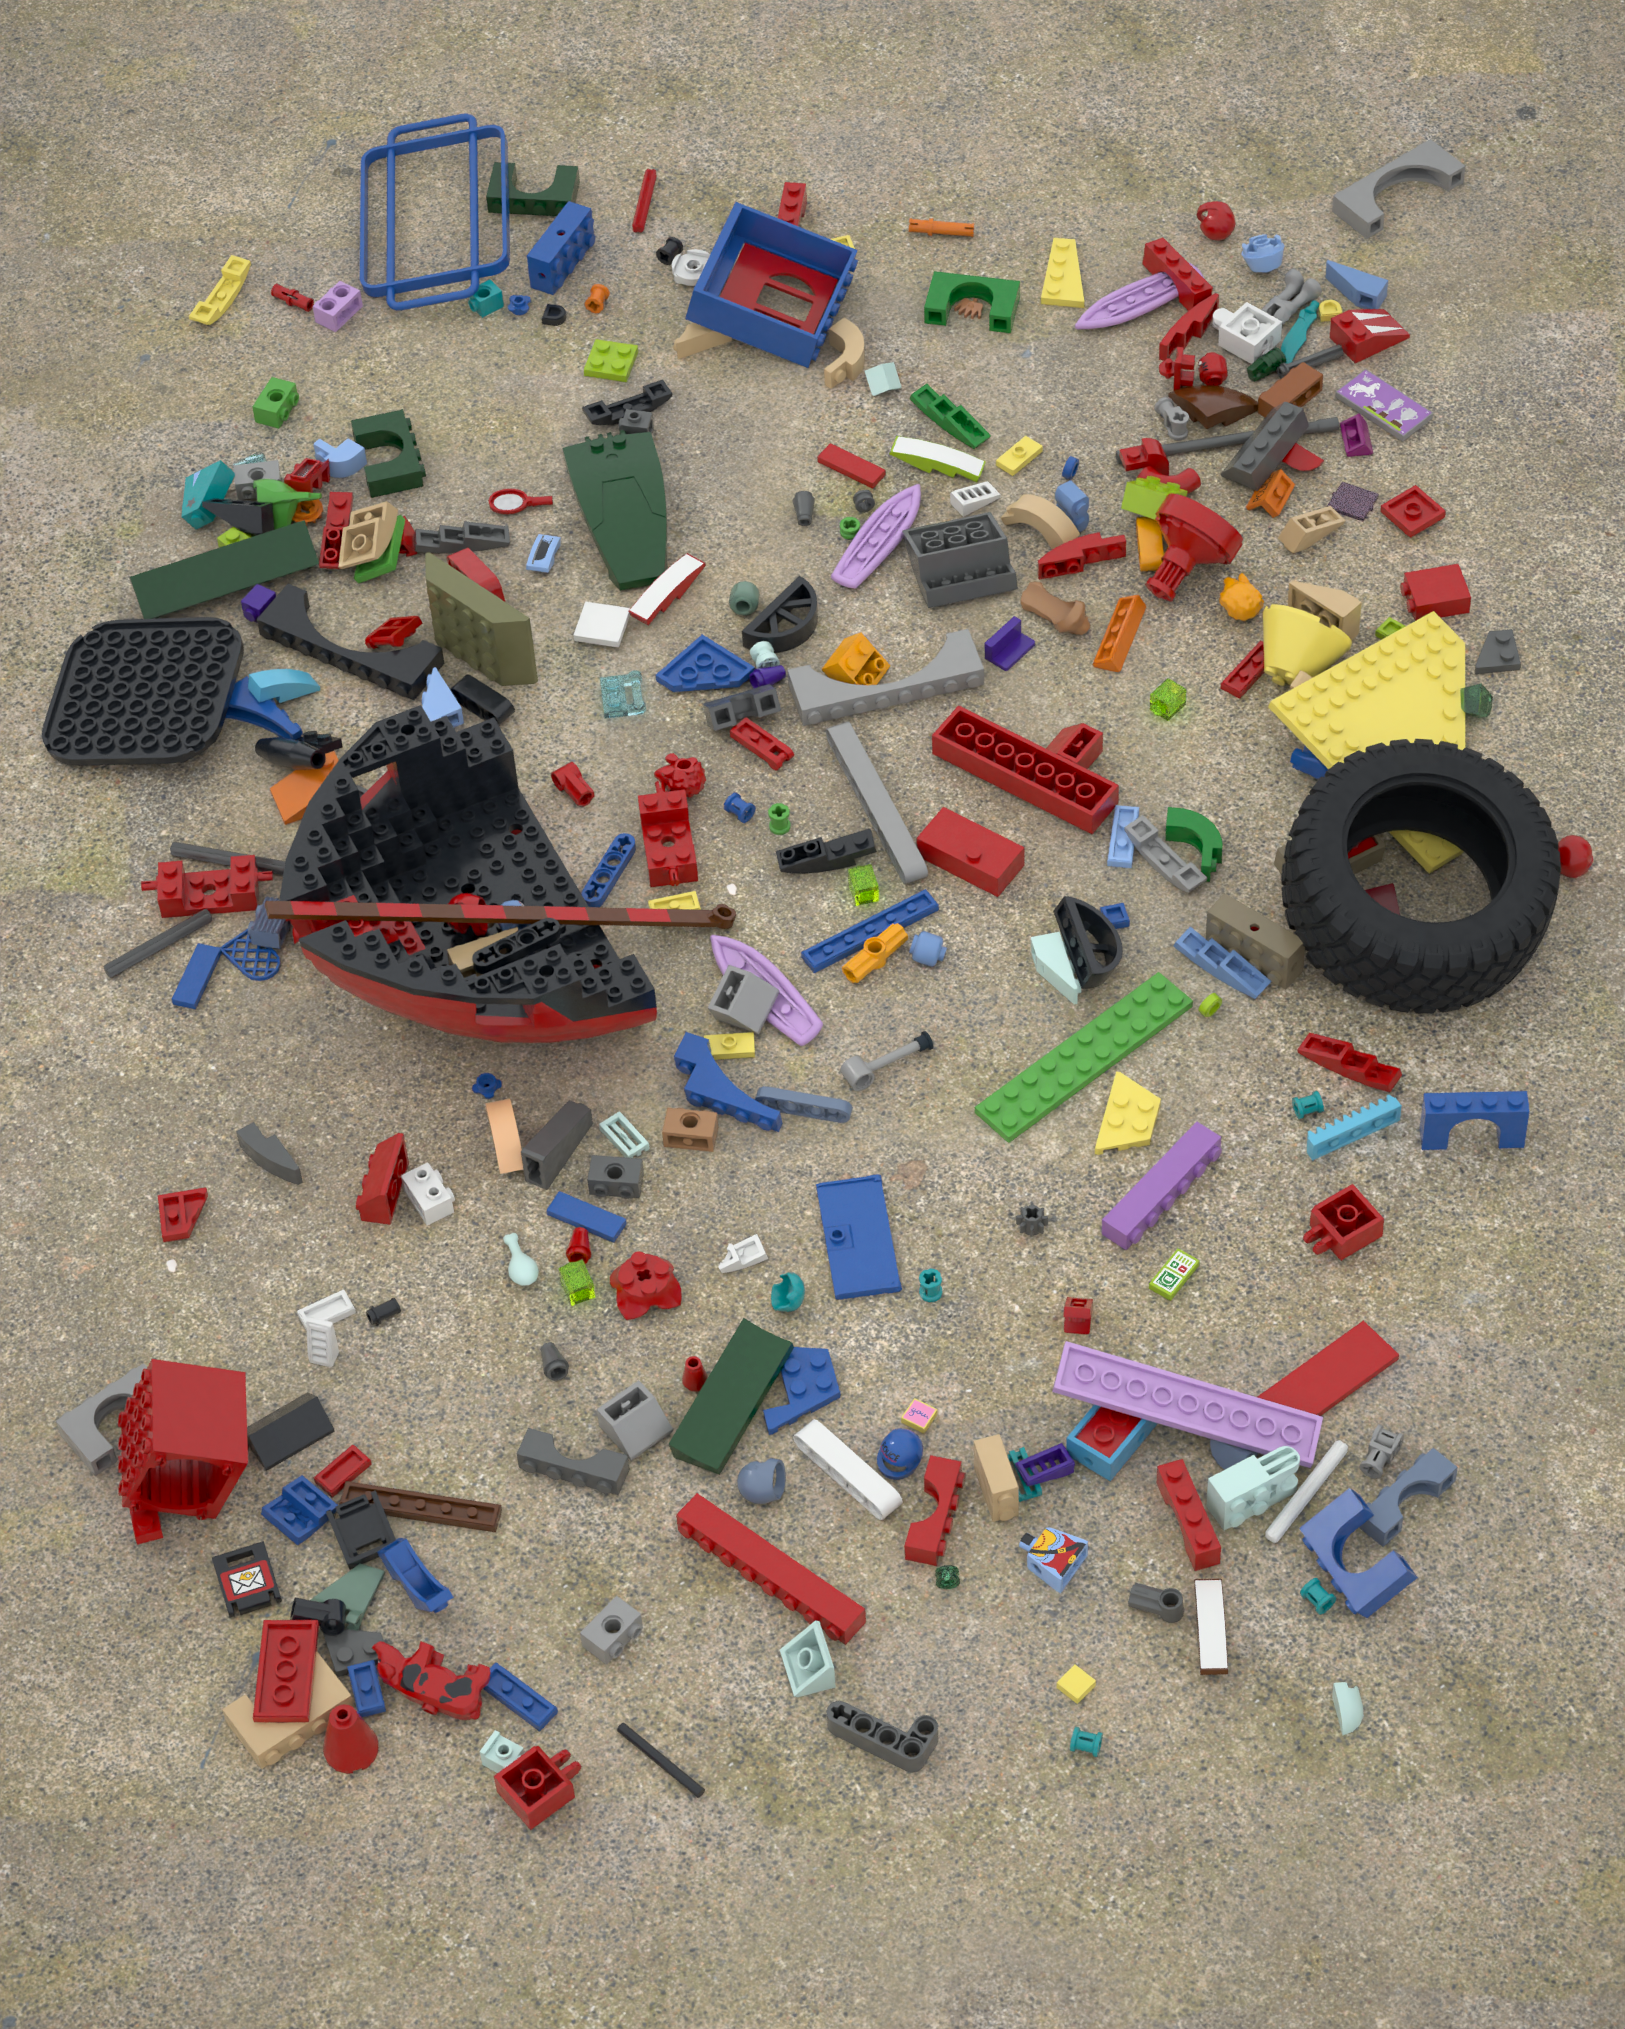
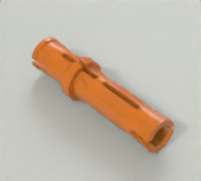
M929 218V220L909 219V232L928 233L930 236L933 234L974 236V223L934 221V218Z

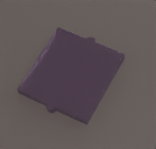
M1341 482L1336 492L1332 493V498L1327 507L1331 506L1339 514L1364 522L1368 513L1373 511V505L1378 499L1379 494Z

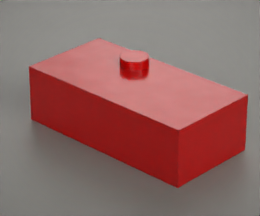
M945 807L937 813L916 838L917 848L925 861L996 897L1000 896L1025 866V847Z

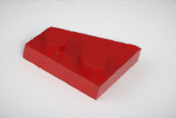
M206 1187L158 1195L163 1242L190 1237L208 1197Z

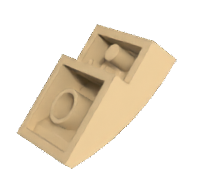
M386 501L351 512L350 525L343 527L339 559L340 569L376 560L384 553L393 535L397 521V508Z

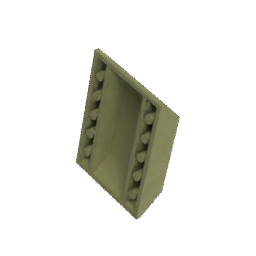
M430 552L426 553V585L435 635L434 639L437 645L441 648H446L456 658L464 660L471 668L479 670L490 681H495L501 686L537 683L538 676L530 618Z

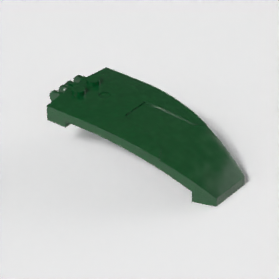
M620 430V434L614 437L611 432L607 433V438H603L602 434H598V438L592 441L587 436L585 437V442L563 447L564 462L574 494L592 538L608 569L609 579L620 591L651 585L668 569L666 496L662 469L651 432L625 434L624 430Z

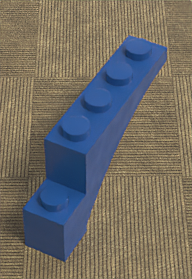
M248 676L235 683L225 718L254 724L283 738L295 740L303 735L301 727L289 719L284 709L280 710L276 706L273 698L259 703L248 689Z
M686 1032L674 1055V1060L679 1071L687 1075L691 1074L684 1088L687 1101L696 1107L703 1106L709 1108L719 1115L727 1114L740 1122L756 1124L763 1130L779 1132L783 1124L780 1111L761 1104L737 1088L715 1062L711 1054L709 1039Z

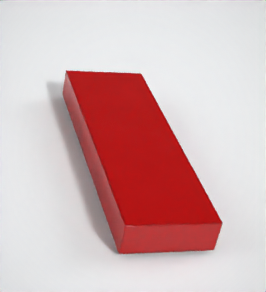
M831 443L817 456L818 463L872 489L886 475L885 469Z
M1260 640L1221 682L1220 689L1241 699L1265 673L1263 641Z

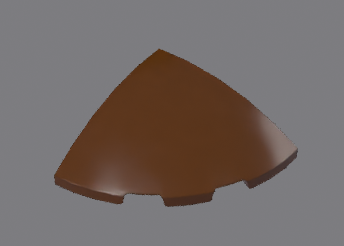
M1199 385L1184 387L1168 393V397L1183 411L1188 413L1193 423L1199 421L1207 430L1220 423L1226 427L1258 411V402L1255 399L1228 387Z

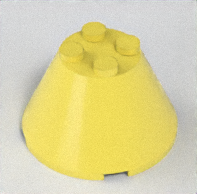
M1272 604L1270 609L1266 606L1263 611L1264 672L1273 676L1272 681L1281 686H1284L1285 683L1291 685L1300 670L1313 678L1326 671L1350 650L1352 646L1351 639L1336 626L1331 625V628L1319 623L1321 618L1308 612L1285 605Z

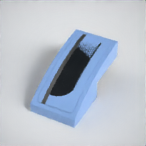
M538 534L529 554L526 570L548 573L554 564L555 553L561 546V537Z

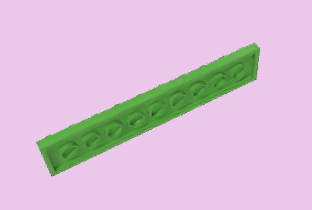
M1160 972L1156 973L975 1106V1114L1004 1140L1010 1143L1193 1007V1000Z

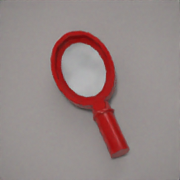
M502 489L493 493L488 502L493 512L514 514L521 512L527 506L553 505V496L531 497L518 489Z

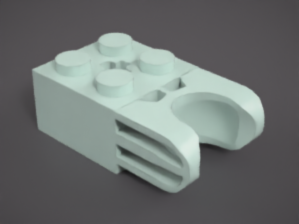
M1282 1446L1258 1459L1253 1455L1208 1478L1206 1507L1223 1531L1230 1527H1238L1249 1517L1261 1515L1270 1506L1293 1495L1298 1486V1479L1294 1473L1299 1468L1300 1455L1294 1448Z

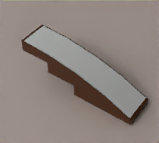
M1194 1579L1200 1675L1228 1674L1222 1579Z

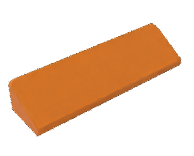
M1139 595L1119 598L1092 664L1094 667L1113 672L1121 671L1146 609V604Z

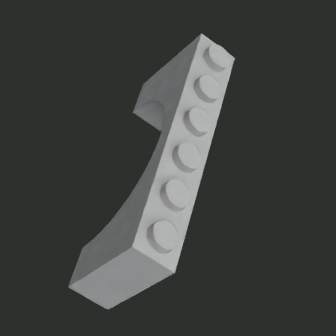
M1430 139L1411 151L1404 153L1394 161L1387 163L1375 172L1370 173L1363 179L1354 182L1344 190L1337 192L1333 195L1332 212L1364 238L1368 239L1383 230L1384 213L1375 203V198L1380 192L1391 185L1407 181L1427 182L1450 191L1464 182L1465 165Z

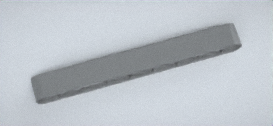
M850 722L826 728L828 743L903 884L928 877V870L923 857Z

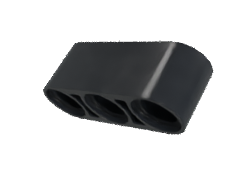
M469 674L465 675L450 688L459 705L484 721L495 718L498 725H500L515 712V708L510 700Z

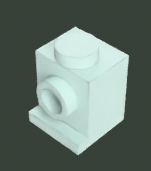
M496 1730L480 1750L482 1765L496 1773L524 1754L523 1747L501 1736L500 1732Z

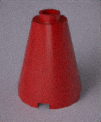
M346 1704L338 1705L329 1715L323 1743L324 1757L328 1765L338 1772L350 1774L355 1770L368 1768L375 1761L378 1754V1738L373 1729L352 1706Z

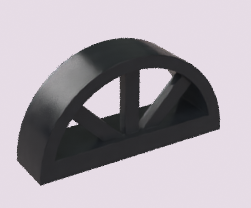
M799 575L742 630L743 647L751 650L756 643L767 641L772 645L774 653H780L794 649L807 641L815 631L818 623L817 596L812 585ZM810 607V611L804 620L790 613L794 608ZM782 619H785L794 624L795 627L778 632L777 624Z
M1064 896L1053 913L1081 989L1098 987L1108 979L1121 961L1123 947L1120 936L1109 919L1098 909L1080 899ZM1086 931H1088L1097 940L1099 944L1090 943ZM1093 952L1104 953L1105 967L1096 961Z

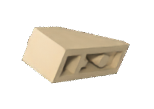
M1331 506L1291 517L1278 539L1287 550L1296 553L1309 548L1342 526L1346 520Z

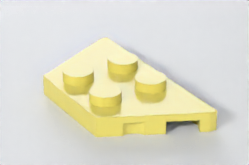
M1116 1071L1095 1146V1154L1097 1155L1103 1154V1150L1118 1148V1151L1130 1147L1150 1145L1161 1099L1121 1072Z

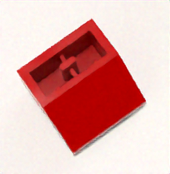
M1084 723L1063 728L1046 749L1088 769L1103 752V732Z

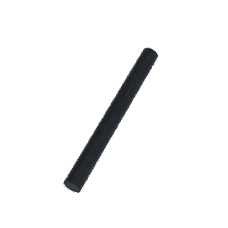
M623 1722L618 1726L617 1732L697 1798L703 1795L705 1789L627 1724Z

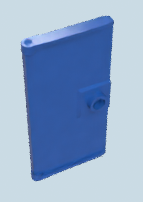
M869 1175L816 1184L835 1299L842 1300L900 1292L902 1286L899 1280L881 1175Z

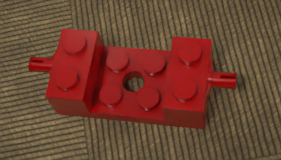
M660 780V788L659 781H656V793L638 795L650 888L666 885L674 886V884L678 886L682 883L697 882V862L691 835L685 789L666 792L665 782ZM666 842L674 843L671 847L663 846Z
M255 855L231 856V869L185 873L183 861L158 862L156 880L141 881L142 892L157 891V901L162 918L193 916L204 909H207L210 914L256 911L259 905V882L273 881V872H258ZM208 890H215L211 895L204 894Z

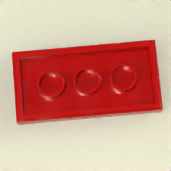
M263 1620L253 1710L254 1722L310 1721L319 1632L318 1620Z

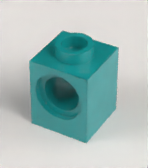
M491 279L479 284L478 291L469 297L470 300H468L470 309L473 312H477L482 318L504 307L502 290Z

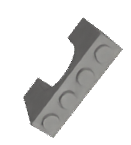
M144 1363L137 1368L129 1370L125 1376L116 1382L108 1384L102 1391L93 1397L87 1398L81 1405L72 1411L64 1413L56 1420L61 1437L94 1476H97L117 1462L113 1447L98 1431L100 1423L112 1411L125 1408L127 1398L132 1397L135 1384L141 1380L142 1370L147 1369Z

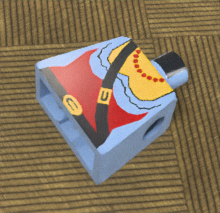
M1050 1527L1046 1528L1039 1538L1025 1533L1019 1543L1020 1548L1028 1551L1027 1568L1059 1593L1064 1590L1088 1556V1541Z

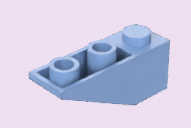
M1327 260L1325 278L1355 306L1363 309H1379L1387 297L1388 280Z

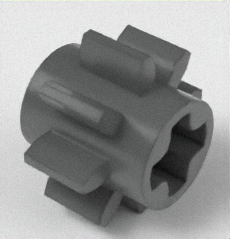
M1031 1204L1025 1208H1020V1215L1016 1216V1224L1020 1225V1233L1033 1237L1039 1233H1044V1226L1048 1225V1216H1044V1208Z

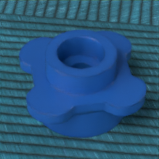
M512 295L509 298L510 305H508V310L515 315L526 314L529 310L528 303L531 301V298L529 296Z
M483 1073L477 1077L476 1084L472 1086V1091L484 1095L486 1099H491L494 1097V1092L502 1087V1082L496 1079L493 1074Z

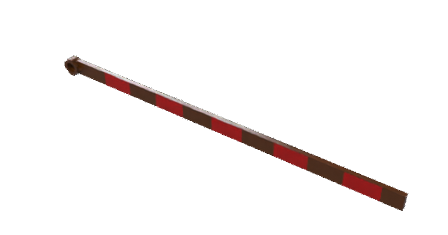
M310 901L265 902L268 919L354 921L363 919V921L534 924L545 918H553L562 925L718 927L720 929H729L733 926L736 918V911L726 904H717L712 910Z

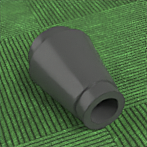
M799 491L795 494L792 502L798 524L808 526L812 523L815 498L809 491Z
M548 1342L543 1344L540 1351L545 1376L552 1381L562 1380L568 1374V1362L554 1343Z

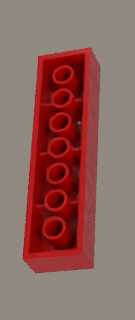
M959 705L932 734L933 755L1090 834L1097 830L1113 811L1115 805L1119 803L1118 784Z

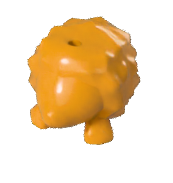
M1243 573L1239 574L1238 580L1226 577L1223 581L1224 589L1220 593L1219 603L1227 610L1228 615L1235 620L1244 622L1257 616L1264 607L1261 593L1249 582Z

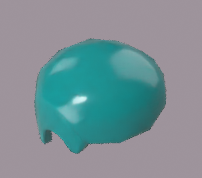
M788 1272L780 1275V1278L783 1279L781 1283L772 1286L771 1304L775 1311L793 1312L801 1306L805 1298L803 1280L798 1274Z

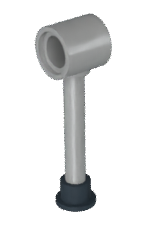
M923 1031L920 1036L914 1038L913 1042L869 1063L864 1062L860 1056H853L842 1064L840 1072L854 1091H862L873 1083L875 1076L872 1072L916 1051L921 1052L926 1049H933V1041L930 1035Z

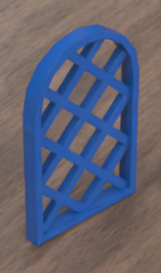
M248 929L219 947L222 954L242 974L251 980H268L274 977L280 969V957L271 947L260 949L261 946L257 945V949L248 948L249 943H252L248 935ZM237 942L246 943L245 948H236ZM244 952L243 958H235V953ZM256 952L255 958H247V953ZM259 953H268L267 958H259ZM271 953L276 957V959H271ZM236 961L242 962V967ZM246 962H254V968H246ZM258 962H266V968H257ZM270 962H278L276 968H269ZM256 972H265L264 976H256Z

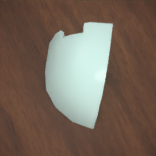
M1346 1682L1333 1683L1332 1698L1343 1736L1353 1732L1361 1724L1364 1717L1363 1704L1357 1686L1348 1688Z

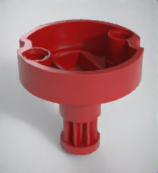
M1168 494L1155 513V520L1168 548L1161 558L1162 563L1152 578H1148L1145 586L1157 598L1172 602L1176 596L1175 591L1185 576H1189L1195 565L1231 564L1243 545L1241 534L1228 521L1199 502L1179 494Z

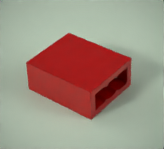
M1459 563L1404 573V581L1400 584L1401 594L1403 597L1406 596L1408 613H1412L1415 621L1433 611L1440 618L1470 613L1471 595Z

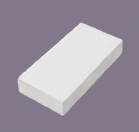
M341 1290L297 1311L298 1317L306 1331L308 1317L336 1323L356 1313L345 1290Z

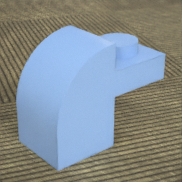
M349 438L337 448L321 439H318L313 444L316 460L324 462L329 459L331 477L343 478L351 476L367 464L365 448Z

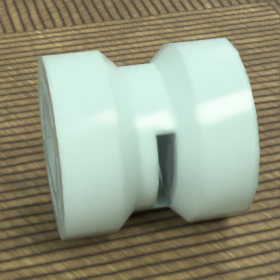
M761 641L751 648L750 655L753 661L756 662L757 668L778 666L780 664L769 642Z

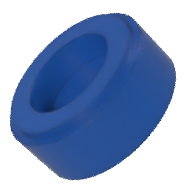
M1070 456L1067 459L1062 477L1069 480L1073 479L1079 467L1078 458Z

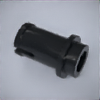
M391 1298V1300L376 1307L370 1306L369 1310L366 1311V1316L371 1325H380L382 1320L401 1313V1309L397 1300Z

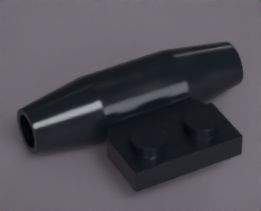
M308 731L303 733L302 737L295 740L283 737L261 738L255 745V752L258 756L278 766L296 770H311L322 768L326 762L325 754L343 748L341 738L332 737L331 734H318L317 731Z

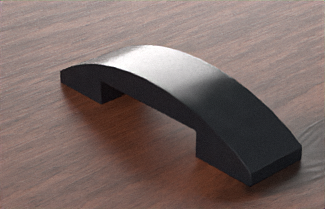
M662 379L643 386V393L609 405H605L603 400L583 406L582 411L593 425L619 424L620 418H624L626 409L652 412L672 397V392Z

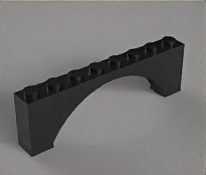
M287 584L257 619L259 633L265 639L273 640L286 648H292L305 656L318 659L324 664L332 665L343 672L351 673L362 680H367L383 689L391 690L402 697L415 700L427 686L428 674H432L433 668L436 667L439 671L445 664L442 648L425 640L408 648L388 652H360L346 649L330 642L314 628L308 618L307 610L310 605L307 591L291 584Z

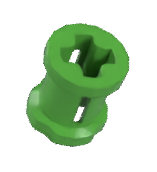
M776 803L768 809V816L771 819L769 829L773 834L783 835L789 832L791 824L788 820L790 815L788 806Z

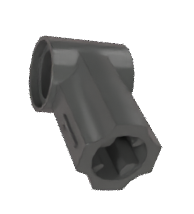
M1136 1582L1132 1586L1128 1600L1129 1607L1160 1615L1168 1623L1178 1622L1184 1616L1183 1597L1179 1590L1175 1588L1161 1590ZM1168 1604H1175L1176 1606H1174V1607H1167L1166 1605H1168Z

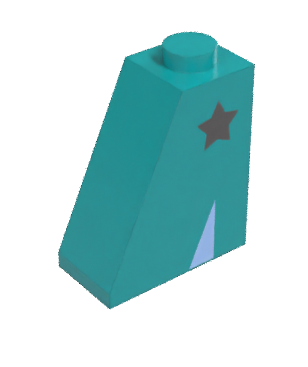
M219 460L186 477L181 517L195 530L213 522L216 515L202 507V502L213 498L224 499L235 477V473Z

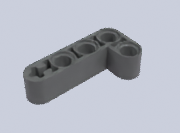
M843 1701L832 1702L826 1710L827 1726L830 1733L910 1773L918 1772L924 1767L939 1741L938 1723L935 1718L929 1715L918 1717L906 1733ZM868 1729L869 1731L861 1733L858 1730ZM929 1731L931 1734L923 1735L921 1732ZM884 1741H892V1742H893V1743L890 1744V1745H885V1744H883ZM909 1753H916V1754H918V1755L915 1756V1757H909V1756H907V1754H909Z

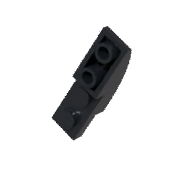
M869 828L824 842L822 837L777 850L776 855L781 872L807 874L856 865V858L876 853L877 850L873 833Z

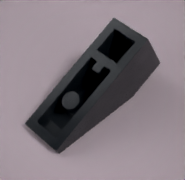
M219 498L202 502V507L238 530L252 533V536L274 530L273 503Z

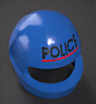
M898 1428L893 1429L883 1439L877 1455V1464L880 1472L885 1477L892 1480H901L915 1472L922 1460L924 1448L919 1436L911 1430ZM883 1459L891 1465L906 1467V1469L901 1472L891 1471L884 1465Z

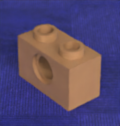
M667 1108L662 1130L664 1147L714 1152L719 1128L717 1113L707 1110L696 1111L684 1108Z

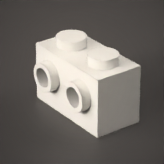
M428 1162L401 1175L404 1192L427 1226L454 1213L452 1202L455 1201L451 1189L443 1186V1179L437 1169L433 1171Z

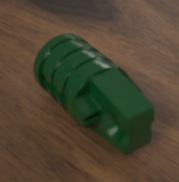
M1274 347L1259 357L1247 368L1249 379L1255 382L1276 371L1281 363L1286 364L1284 353L1279 348Z

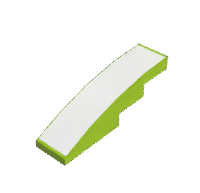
M896 436L889 455L929 474L932 469L952 478L958 473L976 483L986 462L941 444Z

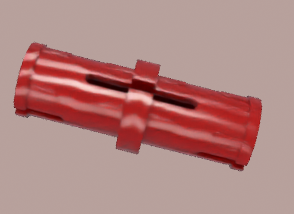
M278 283L272 287L271 295L285 301L289 306L294 305L307 312L312 310L314 299L300 294L296 289L290 290Z

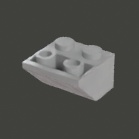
M728 965L708 1009L716 1020L759 1035L780 991L753 973Z
M639 1380L596 1409L599 1427L625 1455H628L631 1461L673 1432V1428L656 1398Z

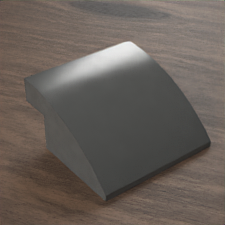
M991 512L902 530L910 563L928 608L1018 589L1016 572L1010 564L1008 539Z

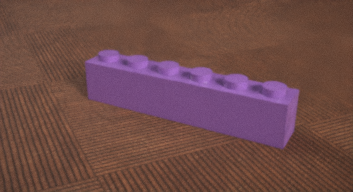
M1196 1122L1102 1219V1235L1125 1250L1132 1244L1138 1243L1143 1232L1148 1227H1153L1156 1224L1160 1214L1164 1210L1168 1211L1174 1204L1175 1199L1188 1190L1191 1182L1196 1177L1199 1178L1203 1175L1206 1166L1211 1161L1214 1162L1219 1158L1222 1152L1221 1136Z

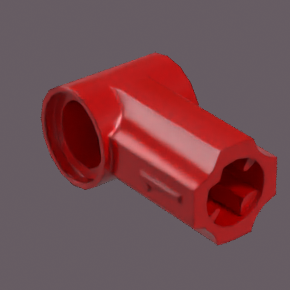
M570 762L551 772V778L559 791L564 790L577 806L581 805L584 807L590 804L591 800L595 797L593 789L582 778V774L574 762Z

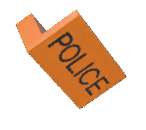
M1282 469L1273 472L1260 489L1254 491L1246 509L1249 511L1262 506L1272 518L1278 516L1295 486L1294 482Z

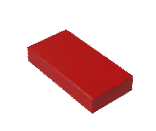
M352 1444L313 1477L314 1482L333 1498L344 1489L346 1481L352 1482L372 1465L371 1459Z

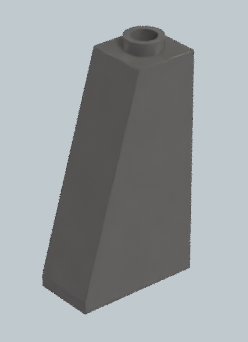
M569 1100L521 1150V1157L526 1182L545 1190L549 1189L593 1125L590 1108L582 1103H575Z

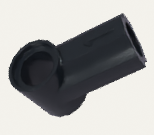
M295 1597L290 1620H318L323 1633L332 1636L339 1635L345 1628L346 1605L339 1599H328L321 1603Z

